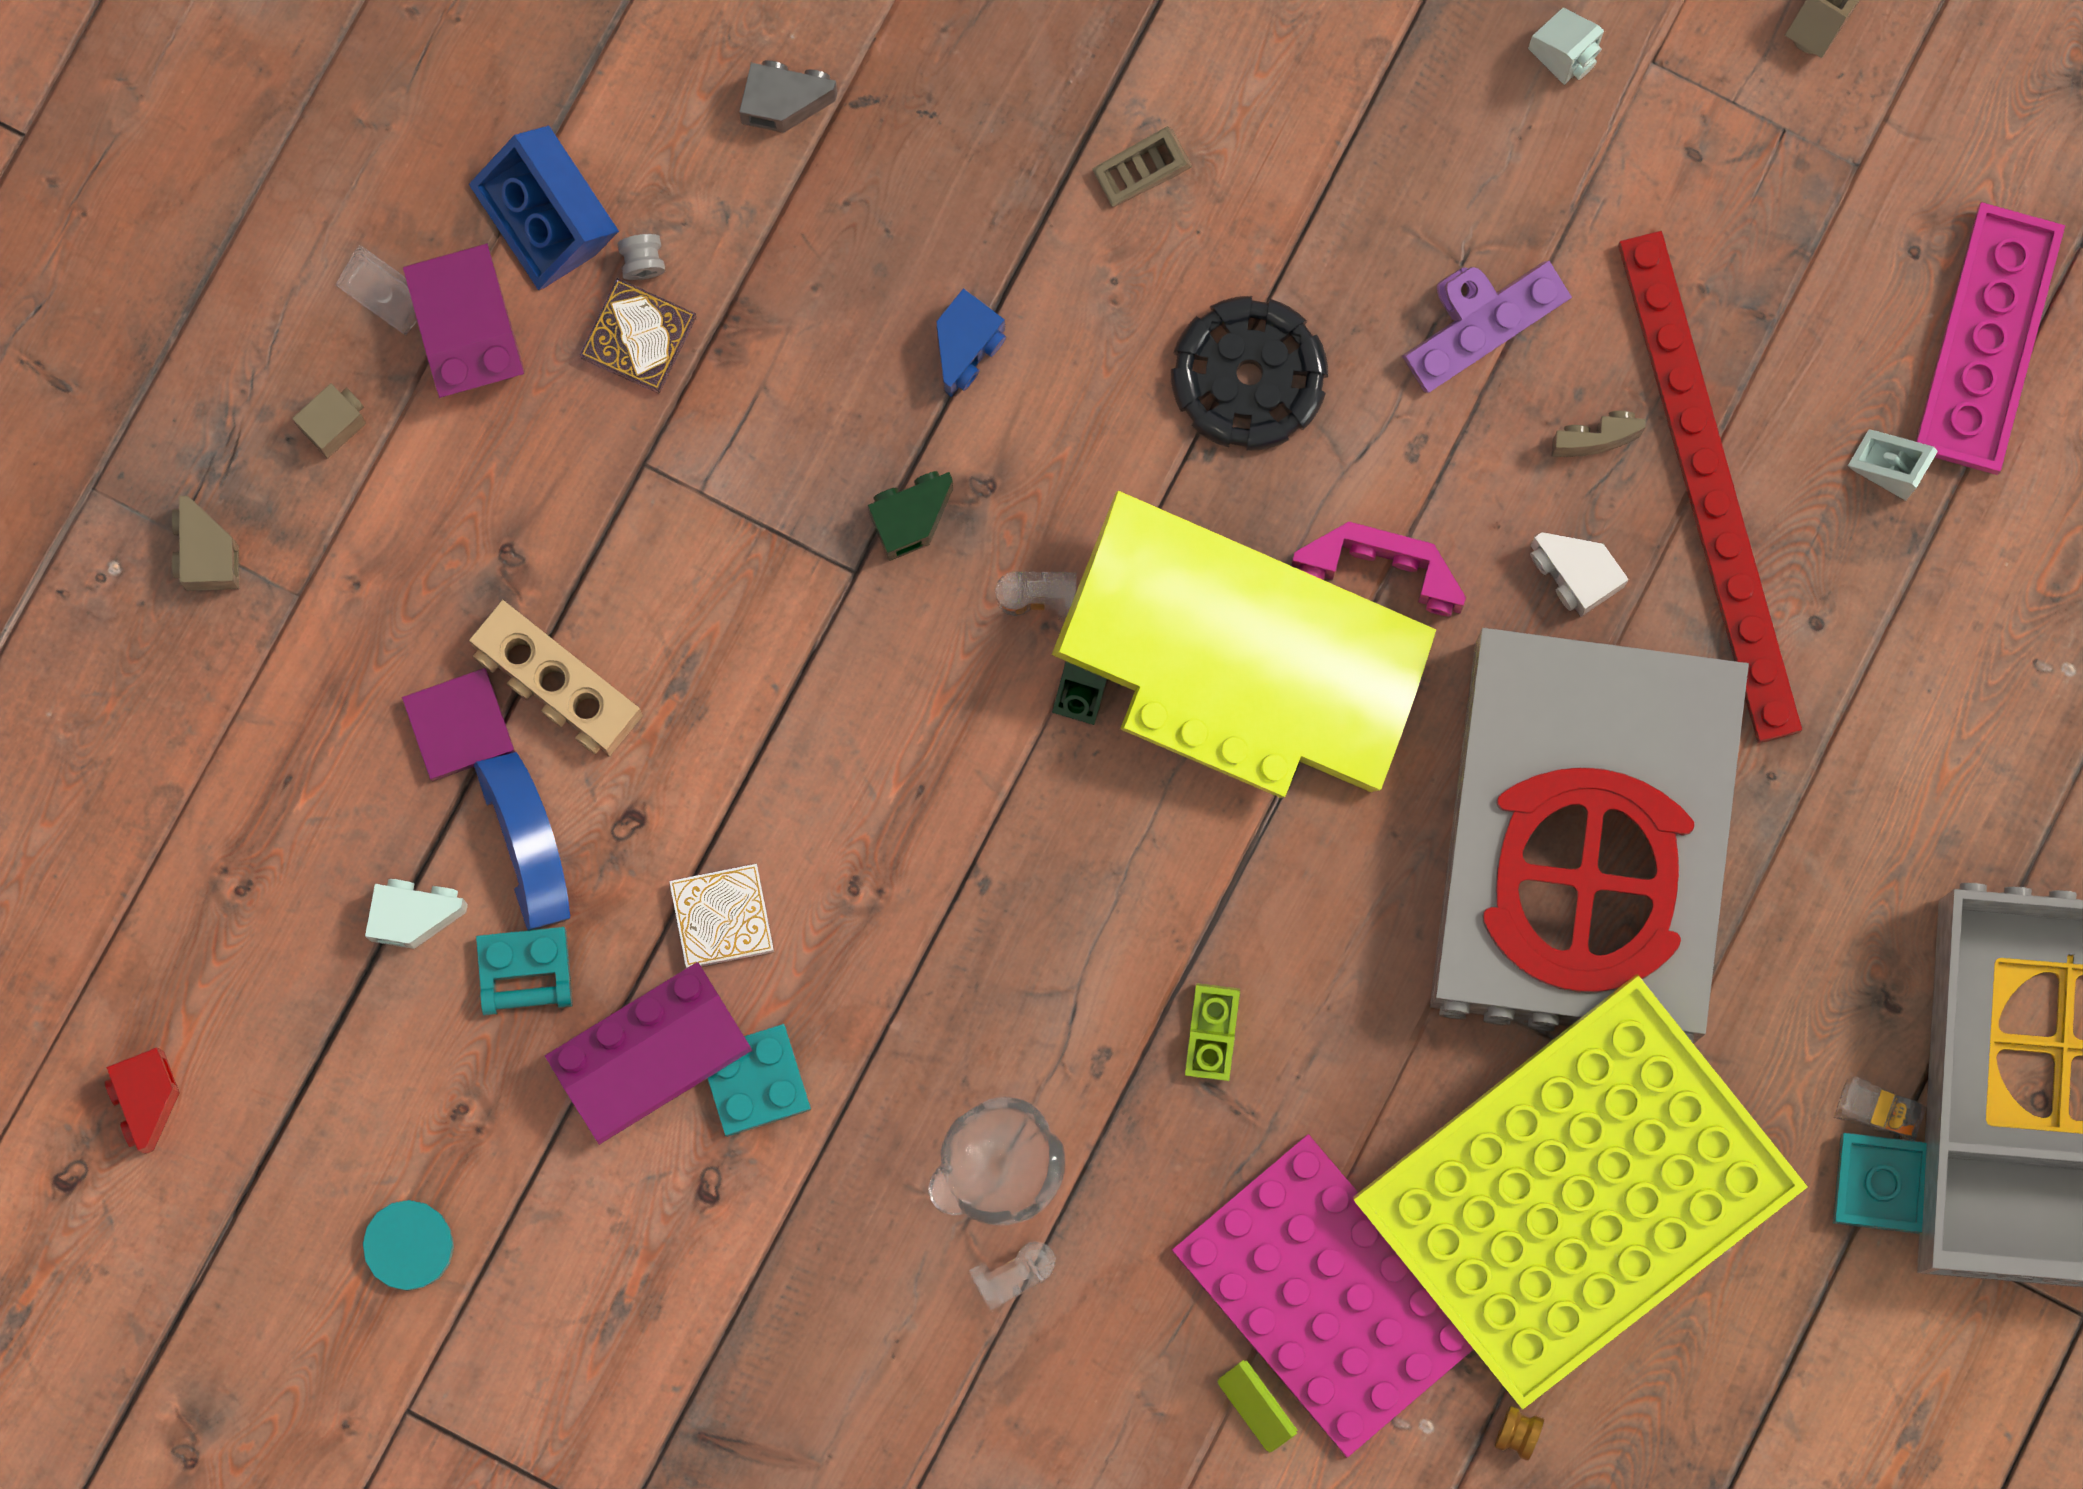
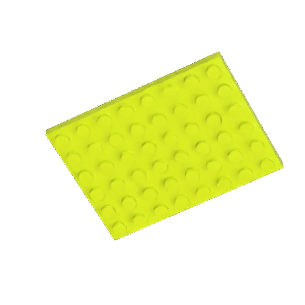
M1636 974L1357 1193L1353 1200L1523 1410L1808 1188V1186L1640 976Z

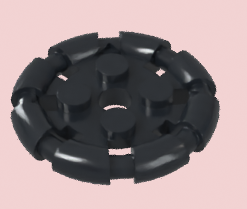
M1240 296L1220 301L1211 305V311L1202 318L1196 316L1184 329L1176 343L1173 352L1177 356L1176 366L1171 369V385L1176 403L1180 411H1186L1194 421L1191 426L1207 439L1228 448L1230 444L1246 446V451L1268 449L1289 441L1288 436L1297 429L1304 430L1317 415L1326 395L1322 391L1324 378L1328 377V363L1323 344L1318 335L1313 336L1305 326L1307 320L1294 309L1272 299L1269 300V303L1253 301V296ZM1249 318L1266 320L1265 332L1247 330ZM1221 325L1227 334L1216 343L1210 333ZM1290 336L1299 345V348L1291 354L1288 353V349L1283 343ZM1194 359L1207 361L1206 374L1192 371ZM1244 364L1256 365L1261 370V380L1254 385L1243 384L1237 377L1239 367ZM1293 375L1306 376L1305 388L1291 387ZM1211 393L1219 405L1207 411L1200 400ZM1281 404L1288 415L1277 422L1269 412ZM1234 416L1251 419L1250 429L1232 427Z

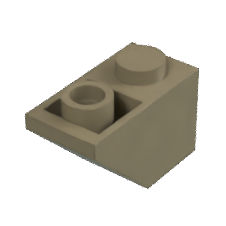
M179 496V509L172 510L173 534L179 535V552H173L172 555L173 577L179 578L180 584L186 591L239 589V545L189 496Z

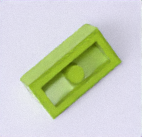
M1241 1361L1218 1379V1385L1266 1451L1273 1452L1297 1434L1298 1430L1248 1361Z

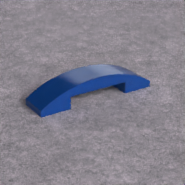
M514 752L475 762L474 767L487 806L494 805L519 885L514 888L527 931L569 920L568 894L556 841L541 798L518 753Z

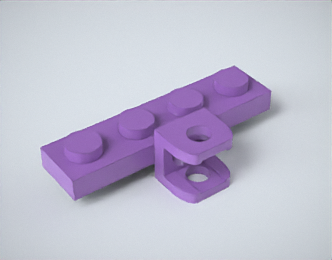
M1550 261L1542 262L1497 293L1481 270L1475 267L1460 268L1437 284L1439 299L1451 319L1455 321L1402 355L1423 391L1429 393L1572 297ZM1464 283L1467 286V294L1465 296L1461 293V287Z

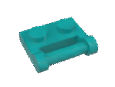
M565 927L476 936L483 1016L497 1014V1010L549 1004H558L559 1008L573 1006L567 931ZM556 974V986L496 992L495 980Z

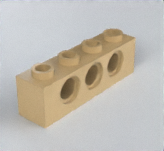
M504 600L500 602L469 640L473 648L477 650L473 655L476 661L492 673L499 668L511 677L507 682L510 688L526 700L531 695L536 697L545 705L541 710L545 716L559 727H562L565 722L570 724L579 732L575 739L595 755L601 749L611 756L643 717L638 706ZM516 645H526L531 648L529 659L522 664H513L508 661V654ZM560 672L565 675V683L559 690L550 692L542 688V681L548 673ZM585 699H594L600 705L598 713L589 719L578 717L576 715L578 704Z

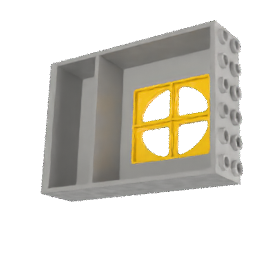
M1961 883L1959 889H1952L1938 903L1925 1127L1927 1150L1922 1233L1919 1234L1917 1273L2083 1287V1121L2073 1120L2069 1115L2071 1062L2074 1057L2083 1056V1040L2077 1039L2073 1034L2075 983L2079 976H2083V900L2076 899L2077 893L2072 891H2049V896L2043 897L2031 896L2032 889L2025 887H2005L2003 893L1987 892V885ZM2040 973L2055 974L2059 981L2055 1034L2052 1037L2003 1033L1999 1028V1019L2007 1001L2018 987ZM1999 1051L2047 1053L2053 1057L2052 1111L2049 1117L2041 1118L2032 1115L2012 1097L1998 1069L1997 1054Z

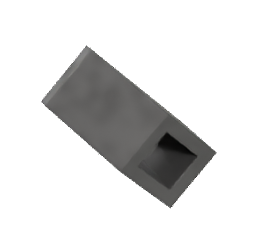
M765 60L762 62V65L751 63L739 111L741 122L745 125L785 133L836 101L838 93L836 80H831L830 75L818 70L808 69L805 70L804 74L789 71L786 65L776 61Z

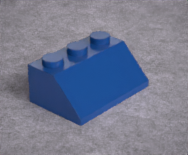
M550 126L514 135L469 183V186L538 290L544 289L596 256L619 232Z

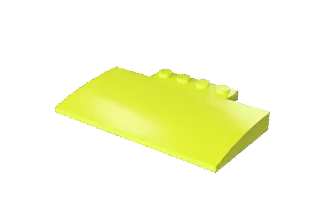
M1117 491L1051 655L1135 691L1121 725V730L1279 798L1286 796L1299 762L1369 792H1375L1382 789L1428 659L1436 629L1121 491Z

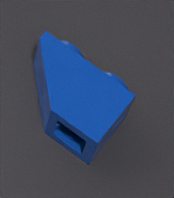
M964 288L936 322L944 391L951 397L958 388L965 391L973 383L980 371L976 368L978 363L986 354L989 357L994 356L1006 340V336L1003 334L1005 331V319Z

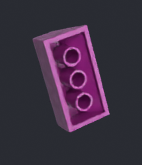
M696 962L546 1054L545 1058L600 1145L751 1052L752 1049L699 962Z

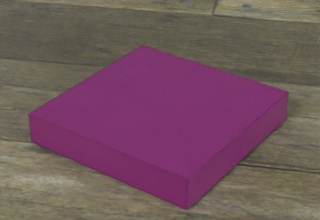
M486 668L402 697L431 781L472 768L477 761L515 752Z

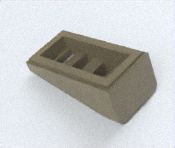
M1166 126L1092 168L1111 206L1116 207L1190 169L1192 164L1173 129ZM1164 144L1173 159V162L1166 165L1158 150V147ZM1148 152L1158 171L1152 174L1142 158V155ZM1132 160L1142 177V180L1135 182L1126 163ZM1116 168L1127 186L1122 191L1119 190L1110 171Z

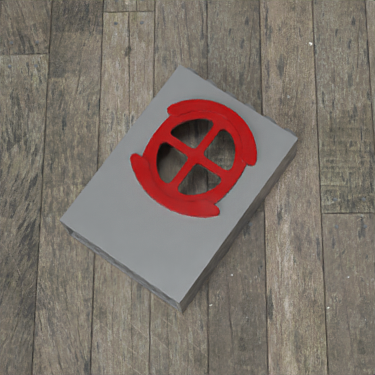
M1481 629L1474 648L1430 1008L1440 1009L1439 1016L1446 1018L1466 1019V1014L1474 1013L1484 1015L1483 1022L1510 1025V1020L1518 1019L1528 1021V1028L1554 1031L1555 1026H1571L1634 975L1638 974L1692 1043L1697 1042L1706 1034L1749 663L1497 629ZM1569 805H1580L1586 809V829L1582 862L1579 868L1565 869L1529 864L1524 860L1523 850L1528 839L1538 825L1548 816ZM1616 810L1624 813L1643 832L1652 849L1657 870L1654 878L1646 880L1609 875L1599 870V849L1603 816L1606 811ZM1525 880L1567 885L1576 889L1577 903L1572 944L1569 949L1558 950L1552 948L1533 930L1520 902L1518 890L1521 882ZM1604 890L1648 897L1652 901L1650 915L1642 929L1629 943L1607 955H1594L1589 951V932L1593 899L1596 892Z

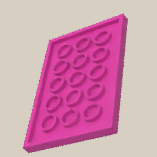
M1308 1134L1173 1248L1172 1252L1339 1450L1348 1458L1474 1349L1355 1203L1353 1197L1358 1193L1357 1190Z

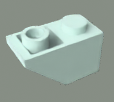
M1563 7L1532 36L1528 49L1565 85L1573 76L1578 80L1582 79L1596 65L1597 61L1595 58L1602 50L1599 44L1604 30L1599 25Z
M388 879L387 886L375 884L365 937L371 942L415 949L464 915L468 904L463 898H457L458 891L454 889L432 886L431 893L415 891L414 883L398 879Z

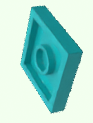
M785 1024L744 1036L752 1051L708 1077L726 1137L811 1110Z
M1850 1133L1841 1134L1833 1223L1907 1233H1922L1927 1143Z

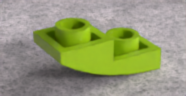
M1196 983L1185 1076L1229 1081L1240 988Z

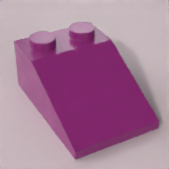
M488 243L403 267L439 398L524 374L523 362Z

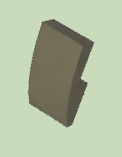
M1611 411L1609 416L1601 417L1597 425V433H1590V427L1565 426L1564 431L1557 430L1553 438L1552 457L1586 456L1626 445L1641 437L1645 429L1646 419L1635 418V413L1629 411Z

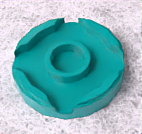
M407 1200L391 1203L376 1213L366 1228L363 1249L365 1262L376 1278L389 1287L410 1291L424 1288L441 1278L450 1265L454 1243L451 1229L442 1214L428 1204Z

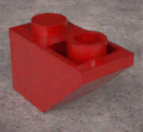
M157 1047L106 1067L111 1079L104 1081L112 1104L114 1106L120 1104L126 1118L125 1121L120 1122V1126L128 1146L133 1147L136 1145L137 1150L144 1154L154 1151L180 1094L165 1052Z

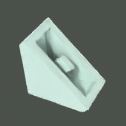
M1869 429L1849 462L1848 467L1906 501L1917 488L1938 451L1930 445Z

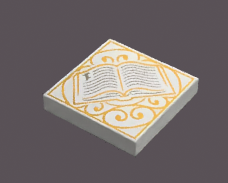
M757 864L669 881L686 968L696 962H699L702 967L774 952Z

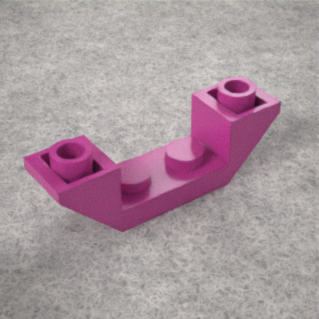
M1348 521L1294 553L1292 567L1322 580L1324 578L1333 580L1342 547L1350 549L1349 554L1359 559L1374 561L1375 557L1378 556L1393 560L1392 566L1401 570L1417 572L1418 567L1424 568L1426 573L1418 603L1427 605L1426 610L1428 612L1449 617L1452 615V612L1461 613L1466 596L1436 546L1429 542Z

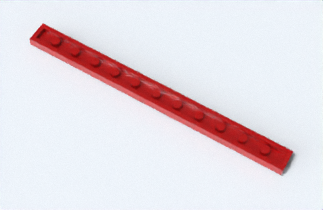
M1658 231L1622 240L1618 244L1733 658L1736 662L1749 663L1745 700L1757 743L1800 733L1802 731L1801 722L1663 233Z

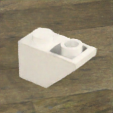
M1543 532L1534 537L1531 547L1534 551L1530 555L1533 562L1542 574H1551L1559 585L1556 593L1561 602L1569 611L1575 608L1581 617L1622 590L1629 580L1602 543Z

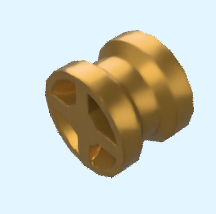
M1510 1405L1499 1429L1494 1448L1502 1451L1509 1448L1516 1451L1520 1458L1528 1461L1539 1439L1544 1418L1539 1416L1529 1418L1522 1415L1519 1408Z

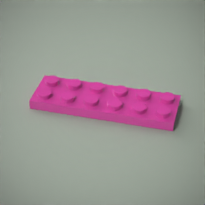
M1983 202L1979 204L1915 441L1933 446L1938 451L1934 458L1995 475L2001 472L2065 225Z

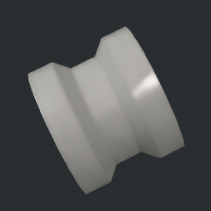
M634 235L624 238L617 243L619 254L624 256L625 264L621 268L624 279L644 280L657 277L666 272L664 261L659 258L658 250L661 248L659 235Z

